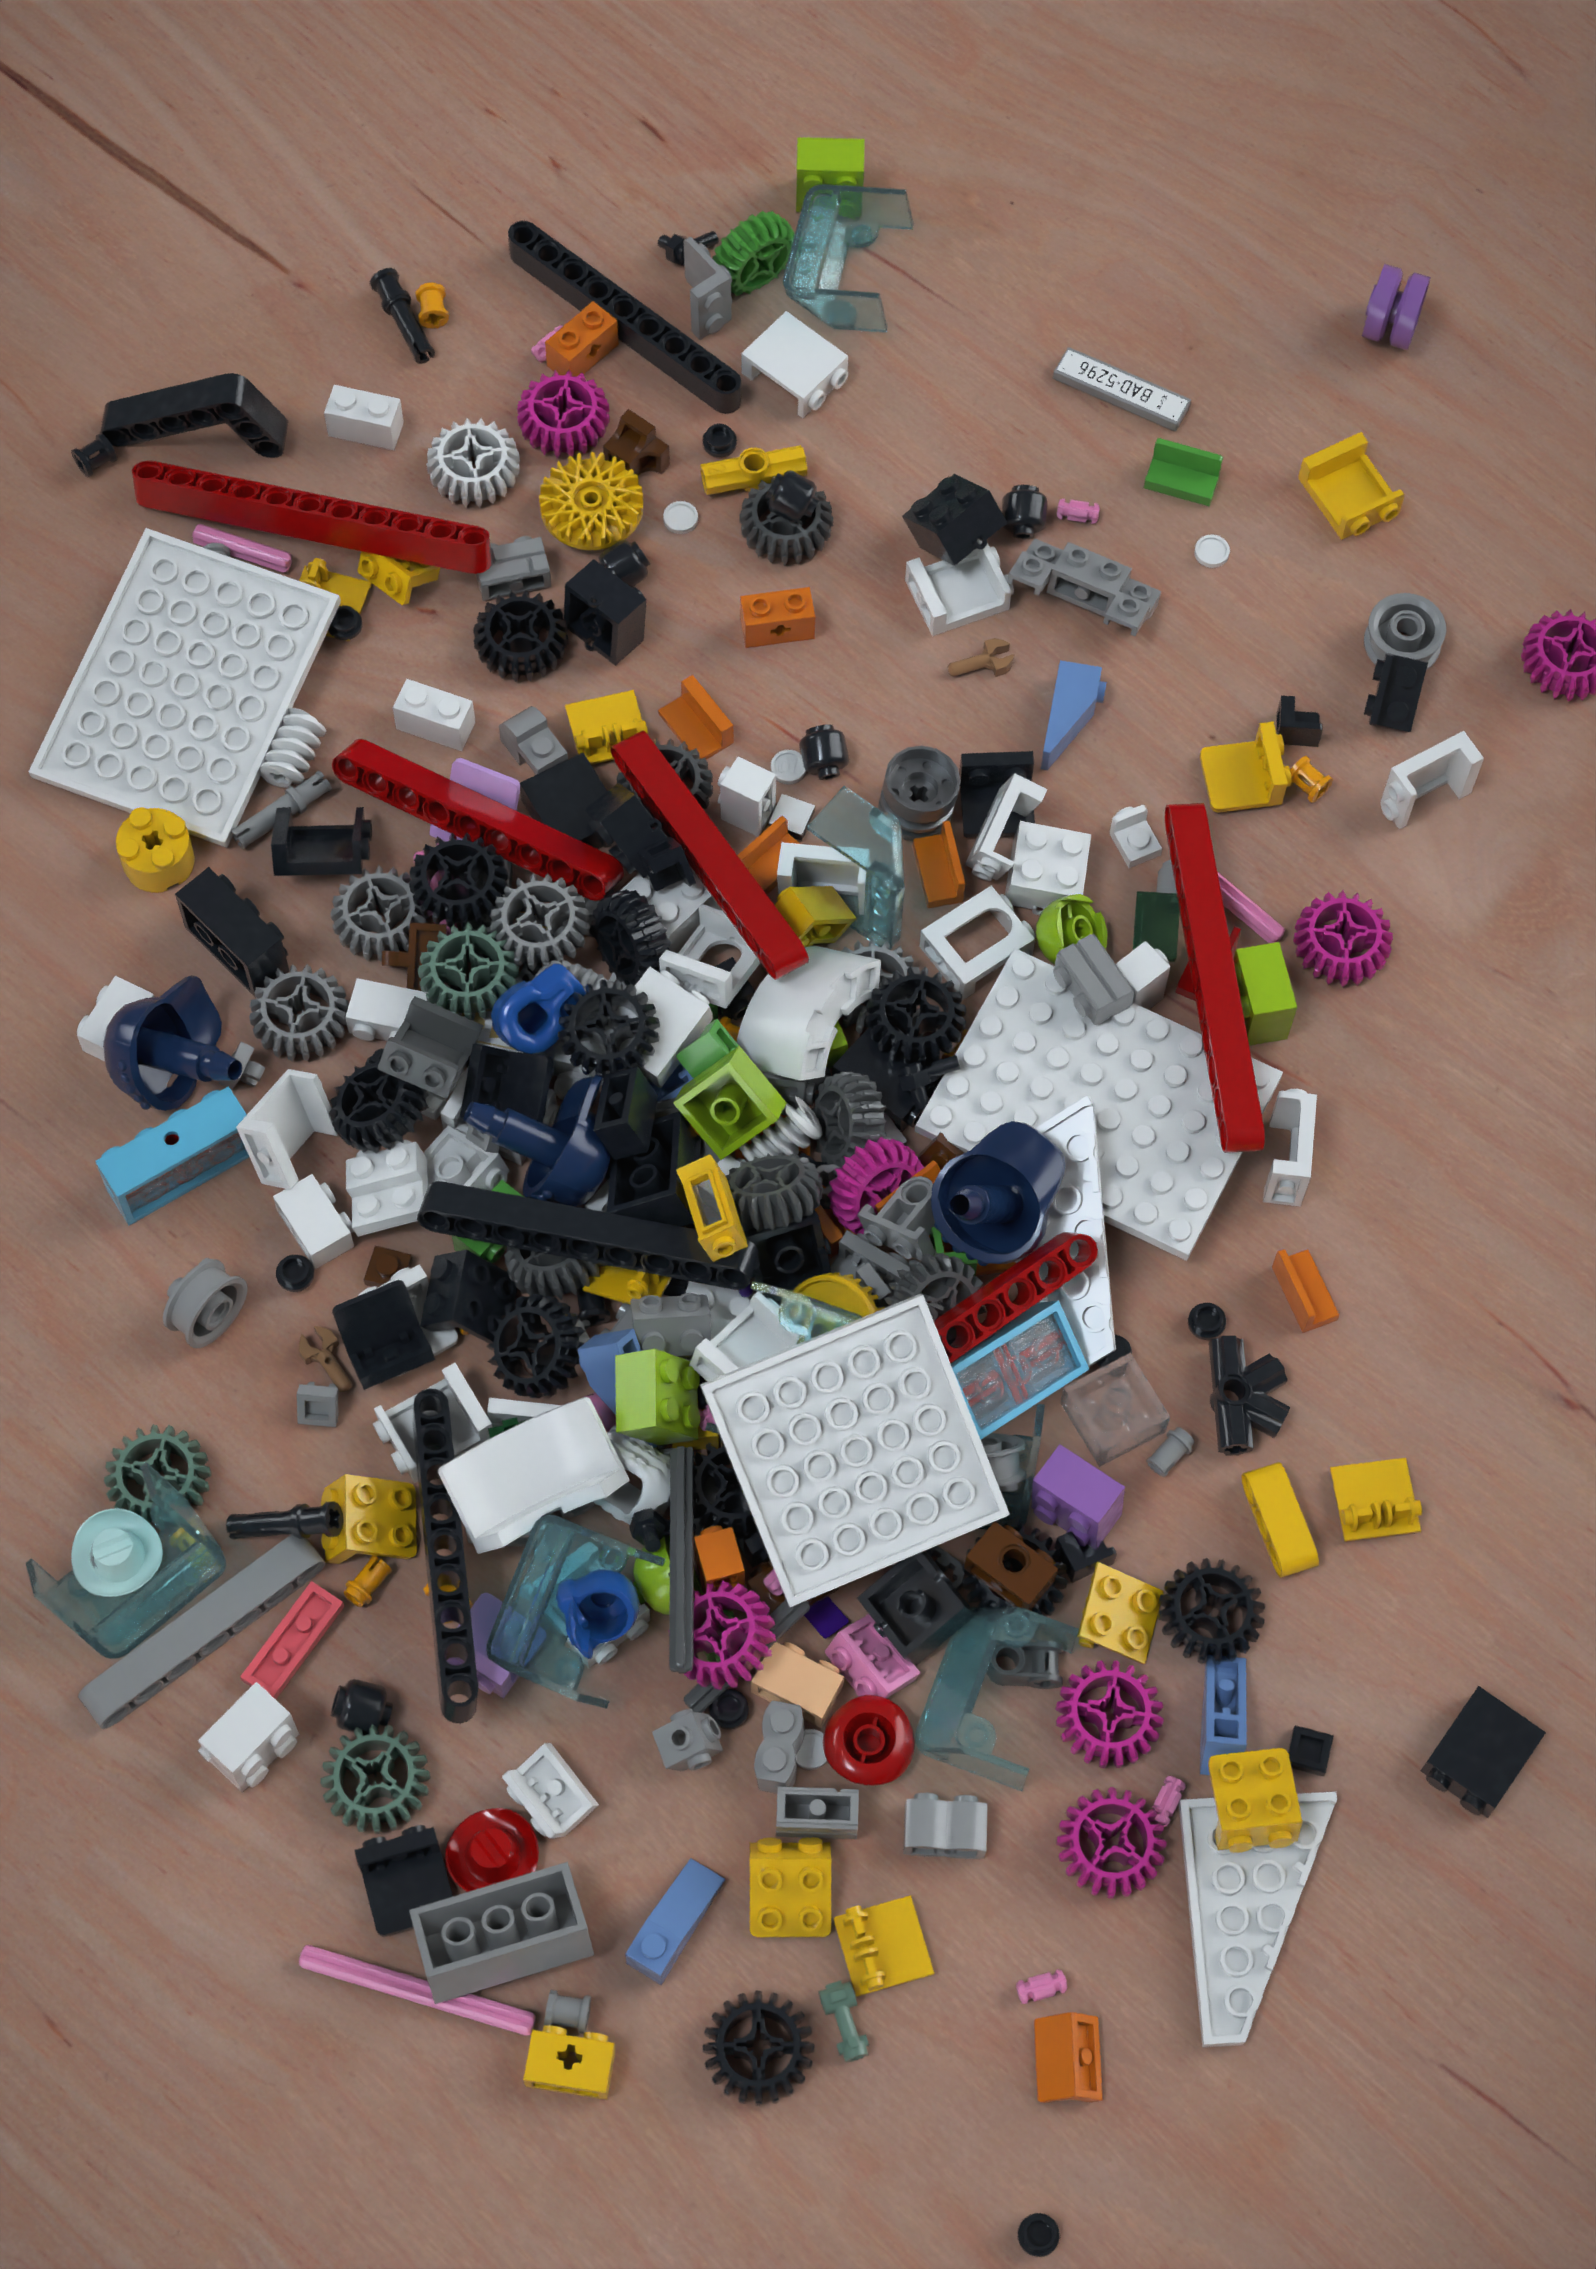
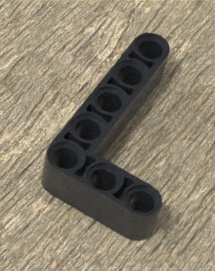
M226 373L110 401L104 408L100 433L109 440L112 446L125 447L226 423L257 454L267 458H277L284 453L288 420L246 377L235 373Z

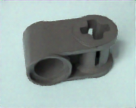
M1002 1641L994 1646L986 1664L987 1675L992 1682L1001 1686H1030L1038 1689L1061 1687L1063 1685V1678L1059 1676V1654L1063 1652V1645L1054 1641ZM1001 1656L1009 1657L1015 1663V1668L1008 1671L1001 1669L996 1663V1658Z

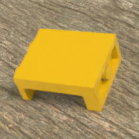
M1362 432L1303 458L1298 476L1304 488L1341 540L1351 535H1361L1370 526L1381 521L1388 522L1394 519L1400 513L1405 496L1401 489L1392 492L1365 453L1368 440Z

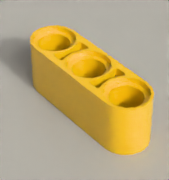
M1277 1462L1242 1473L1241 1480L1246 1498L1278 1576L1282 1578L1319 1566V1558L1314 1541L1283 1465Z

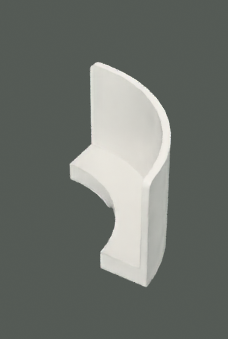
M819 946L805 947L809 963L777 980H774L768 973L761 982L743 1017L737 1037L738 1045L760 1071L799 1081L825 1077L830 1048L838 1032L834 1026L842 1014L849 1015L858 1005L871 999V992L874 988L879 989L880 959Z
M588 1397L564 1404L522 1422L447 1462L438 1470L439 1476L478 1554L505 1547L525 1533L544 1524V1517L562 1509L563 1513H566L585 1504L606 1498L630 1481L591 1399Z

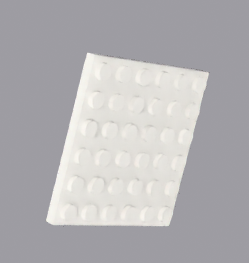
M921 1293L700 1384L789 1607L1010 1515L924 1295Z

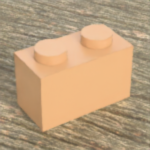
M775 1642L769 1648L772 1651V1656L764 1657L762 1661L764 1670H757L751 1681V1693L769 1702L773 1700L800 1705L803 1719L822 1728L843 1688L844 1676L839 1674L840 1670L835 1665L827 1661L819 1660L817 1663L805 1657V1652L792 1643L784 1642L781 1645Z

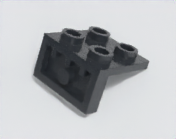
M1033 751L961 754L959 775L961 779L960 796L964 837L973 838L978 836L998 790L1014 773L1032 781L1034 768ZM1034 810L1026 817L1011 811L1000 836H1015L1020 821L1035 823Z

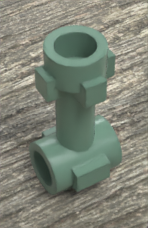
M840 1980L825 1985L826 1989L818 1991L825 2015L832 2013L835 2015L843 2040L836 2045L839 2056L843 2055L846 2063L868 2056L867 2047L869 2042L867 2036H858L850 2011L851 2007L857 2006L850 1981L842 1984Z

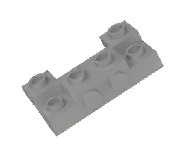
M1035 538L1027 551H1022L1009 572L1007 580L1009 584L1016 580L1035 588L1034 594L1038 596L1049 582L1047 593L1104 616V624L1108 625L1112 620L1131 628L1130 635L1133 636L1137 635L1144 622L1153 615L1162 592L1131 579L1132 568L1070 542L1062 550Z

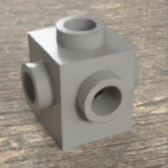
M685 1709L673 1714L670 1717V1723L652 1732L666 1769L685 1771L687 1769L690 1771L698 1770L709 1765L712 1762L711 1757L723 1751L719 1741L721 1731L717 1722L709 1714L694 1712L692 1709Z

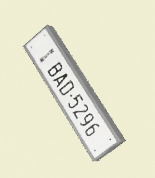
M1070 347L1067 348L1053 373V379L1175 432L1191 403V399Z

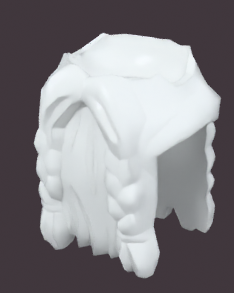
M613 1426L607 1434L624 1469L634 1473L642 1480V1491L627 1482L606 1498L593 1502L600 1505L604 1511L611 1513L615 1519L622 1520L629 1525L634 1513L644 1509L652 1508L663 1517L667 1507L670 1506V1457L660 1453L658 1449L653 1448L652 1445L645 1441L617 1433L616 1426Z

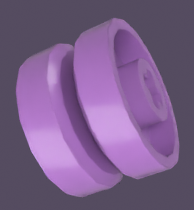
M1384 264L1378 283L1374 285L1369 299L1362 337L1379 342L1384 337L1390 322L1393 323L1390 335L1391 346L1408 350L1431 277L1414 272L1409 276L1404 292L1399 291L1403 277L1402 269Z

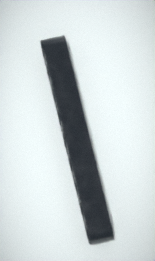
M518 221L510 226L508 230L509 253L511 260L579 311H582L594 301L617 320L618 339L714 410L724 414L733 413L738 410L741 405V378L735 370L533 223Z
M441 1181L432 1182L428 1186L417 1215L418 1223L423 1228L436 1233L737 1290L745 1289L749 1286L759 1253L756 1245L746 1240L748 1247L713 1262L699 1243L696 1229Z
M429 1388L419 1392L414 1399L413 1434L440 1709L442 1715L448 1721L461 1724L469 1721L476 1713L478 1680L461 1518L444 1484L434 1485L429 1482L434 1479H441L438 1473L439 1468L454 1459L449 1402L443 1392ZM430 1410L435 1411L438 1414L434 1416H428L423 1412ZM433 1444L438 1445L442 1448L439 1450H430L427 1448V1446ZM437 1514H445L449 1518L446 1520H437L433 1518V1516ZM441 1549H448L453 1554L441 1556L436 1552ZM452 1585L457 1589L452 1592H445L440 1587ZM447 1621H456L461 1626L452 1629L445 1627L443 1624ZM457 1657L462 1659L464 1663L461 1665H451L446 1660ZM456 1694H462L466 1696L468 1700L466 1702L458 1703L452 1701L450 1697Z

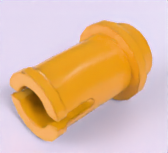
M372 1555L353 1581L348 1580L345 1583L346 1590L343 1594L358 1607H362L365 1603L369 1604L372 1601L371 1595L386 1576L392 1572V1569L385 1561L379 1560L377 1556Z

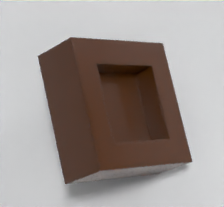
M940 1132L919 1154L918 1159L924 1167L934 1160L939 1165L940 1170H942L949 1160L965 1152L947 1141L944 1134Z
M375 1246L364 1277L365 1285L378 1288L387 1283L397 1271L407 1267L410 1268L412 1255Z

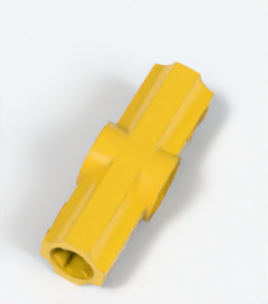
M801 445L767 452L753 447L745 449L736 458L700 464L702 484L706 495L742 488L750 492L751 488L759 490L761 480L767 484L771 483L773 476L776 477L778 473L783 475L789 470L803 477L808 476L806 456Z

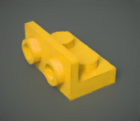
M361 551L357 572L400 605L409 604L412 587L438 580L440 567Z

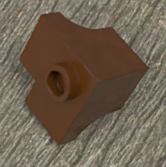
M628 409L620 417L618 427L612 437L603 445L605 460L612 462L613 456L617 458V462L623 460L625 462V469L629 471L632 468L634 475H640L647 471L662 474L670 466L669 445L656 437V427Z

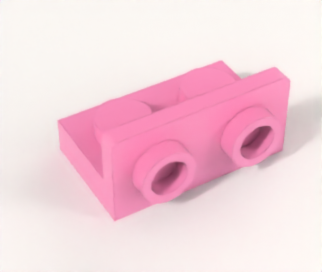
M868 1614L839 1631L825 1650V1654L831 1663L840 1670V1673L853 1687L858 1697L876 1695L888 1698L914 1682L921 1672L913 1663L902 1657L887 1636L883 1638L873 1626L876 1622Z

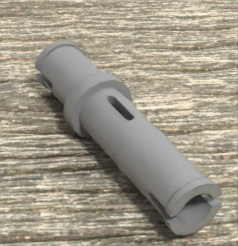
M317 771L297 787L293 788L290 786L285 790V795L236 828H233L231 832L234 840H239L238 845L244 850L249 844L274 828L277 808L291 807L292 815L297 812L303 813L307 810L308 804L332 790L327 778L323 780L324 774L321 771Z

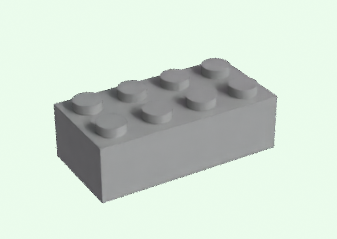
M568 1862L409 1910L435 2004L594 1955L587 1924Z

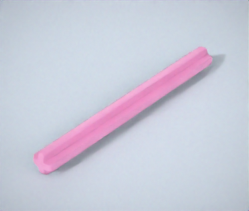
M305 1945L299 1958V1965L304 1969L525 2036L531 2034L536 2017L532 2012L472 1994L435 2004L429 1983L426 1980L314 1946Z

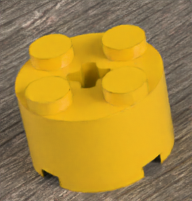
M136 808L131 811L129 817L122 823L117 832L116 849L126 876L135 887L146 892L161 893L168 891V887L177 883L180 885L190 876L195 862L193 847L184 820L173 812L161 808Z

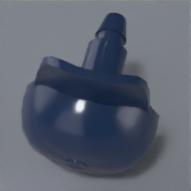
M197 976L185 977L160 997L144 998L125 1004L115 1013L106 1027L103 1048L105 1065L109 1076L121 1091L130 1096L135 1102H138L144 1110L154 1108L167 1111L179 1108L194 1091L197 1080L203 1082H210L212 1080L231 1081L237 1080L242 1074L241 1062L224 1051H220L215 1046L221 1035L222 1022L219 1012L211 1001L201 979ZM172 1074L178 1075L172 1085L167 1087Z
M598 1074L583 1078L572 1085L559 1107L552 1127L507 1108L503 1112L496 1109L495 1106L471 1102L465 1112L464 1121L481 1134L485 1133L492 1136L494 1144L531 1159L523 1183V1195L527 1198L575 1207L584 1205L596 1193L609 1169L611 1154L594 1132L596 1114L591 1112L604 1078Z
M1011 1121L991 1131L970 1151L949 1160L939 1172L932 1186L931 1209L935 1220L934 1227L941 1232L942 1240L945 1243H950L955 1253H966L967 1259L978 1260L980 1266H987L988 1263L1008 1264L1025 1258L1038 1247L1046 1234L1048 1209L1064 1177L1066 1162L1063 1153L1051 1140L1027 1123Z

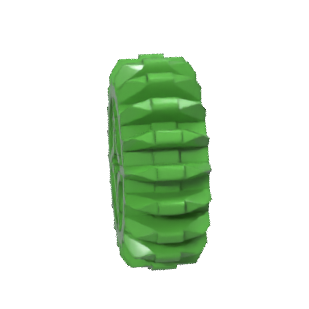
M762 211L757 216L750 215L744 222L740 221L735 229H730L729 235L722 238V244L714 250L716 255L712 259L719 266L723 265L729 271L732 277L731 293H734L736 296L742 295L744 292L750 294L753 290L760 289L762 286L770 283L772 279L778 278V274L787 268L786 264L793 259L792 253L797 248L795 244L797 237L785 218L775 214L773 211L767 213Z

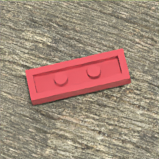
M311 1581L240 1676L241 1680L250 1687L257 1682L276 1700L345 1607L343 1601Z

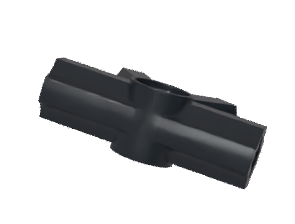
M1221 1336L1211 1339L1209 1342L1213 1392L1210 1396V1405L1215 1412L1218 1452L1225 1455L1239 1456L1253 1450L1252 1427L1272 1438H1275L1289 1413L1290 1407L1267 1394L1285 1385L1288 1379L1281 1362L1270 1353L1246 1366L1243 1339H1239L1236 1336ZM1224 1390L1235 1393L1238 1400L1234 1401L1227 1398Z

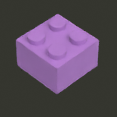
M1059 1444L1033 1479L1031 1508L1034 1509V1514L1048 1525L1055 1523L1066 1530V1533L1072 1531L1078 1545L1085 1547L1088 1544L1096 1550L1122 1515L1125 1486Z

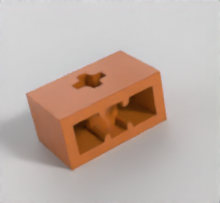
M592 301L545 341L547 366L553 371L556 370L559 375H565L568 370L571 371L572 377H577L582 372L585 374L619 345L617 320Z
M810 587L740 596V621L745 648L815 639V612Z
M713 1526L702 1530L699 1536H695L694 1558L704 1594H706L707 1583L713 1584L717 1590H719L722 1581L729 1582L732 1588L737 1583L745 1587V1570L733 1528L723 1529L722 1526Z

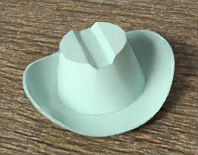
M118 1508L103 1510L89 1517L77 1531L71 1553L72 1569L81 1586L92 1594L106 1597L127 1595L143 1587L157 1572L163 1556L162 1543L154 1527L140 1515Z

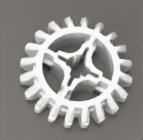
M467 418L464 425L459 426L453 421L451 431L442 428L440 437H433L432 448H428L427 472L430 474L433 487H438L441 497L449 495V500H451L452 504L462 499V504L467 507L470 501H475L480 508L482 500L487 499L494 504L496 494L505 497L507 488H514L515 477H518L520 472V455L517 452L514 439L509 438L506 429L498 430L495 422L485 426L482 418H480L477 424H471ZM471 457H474L476 464L475 469L472 466Z

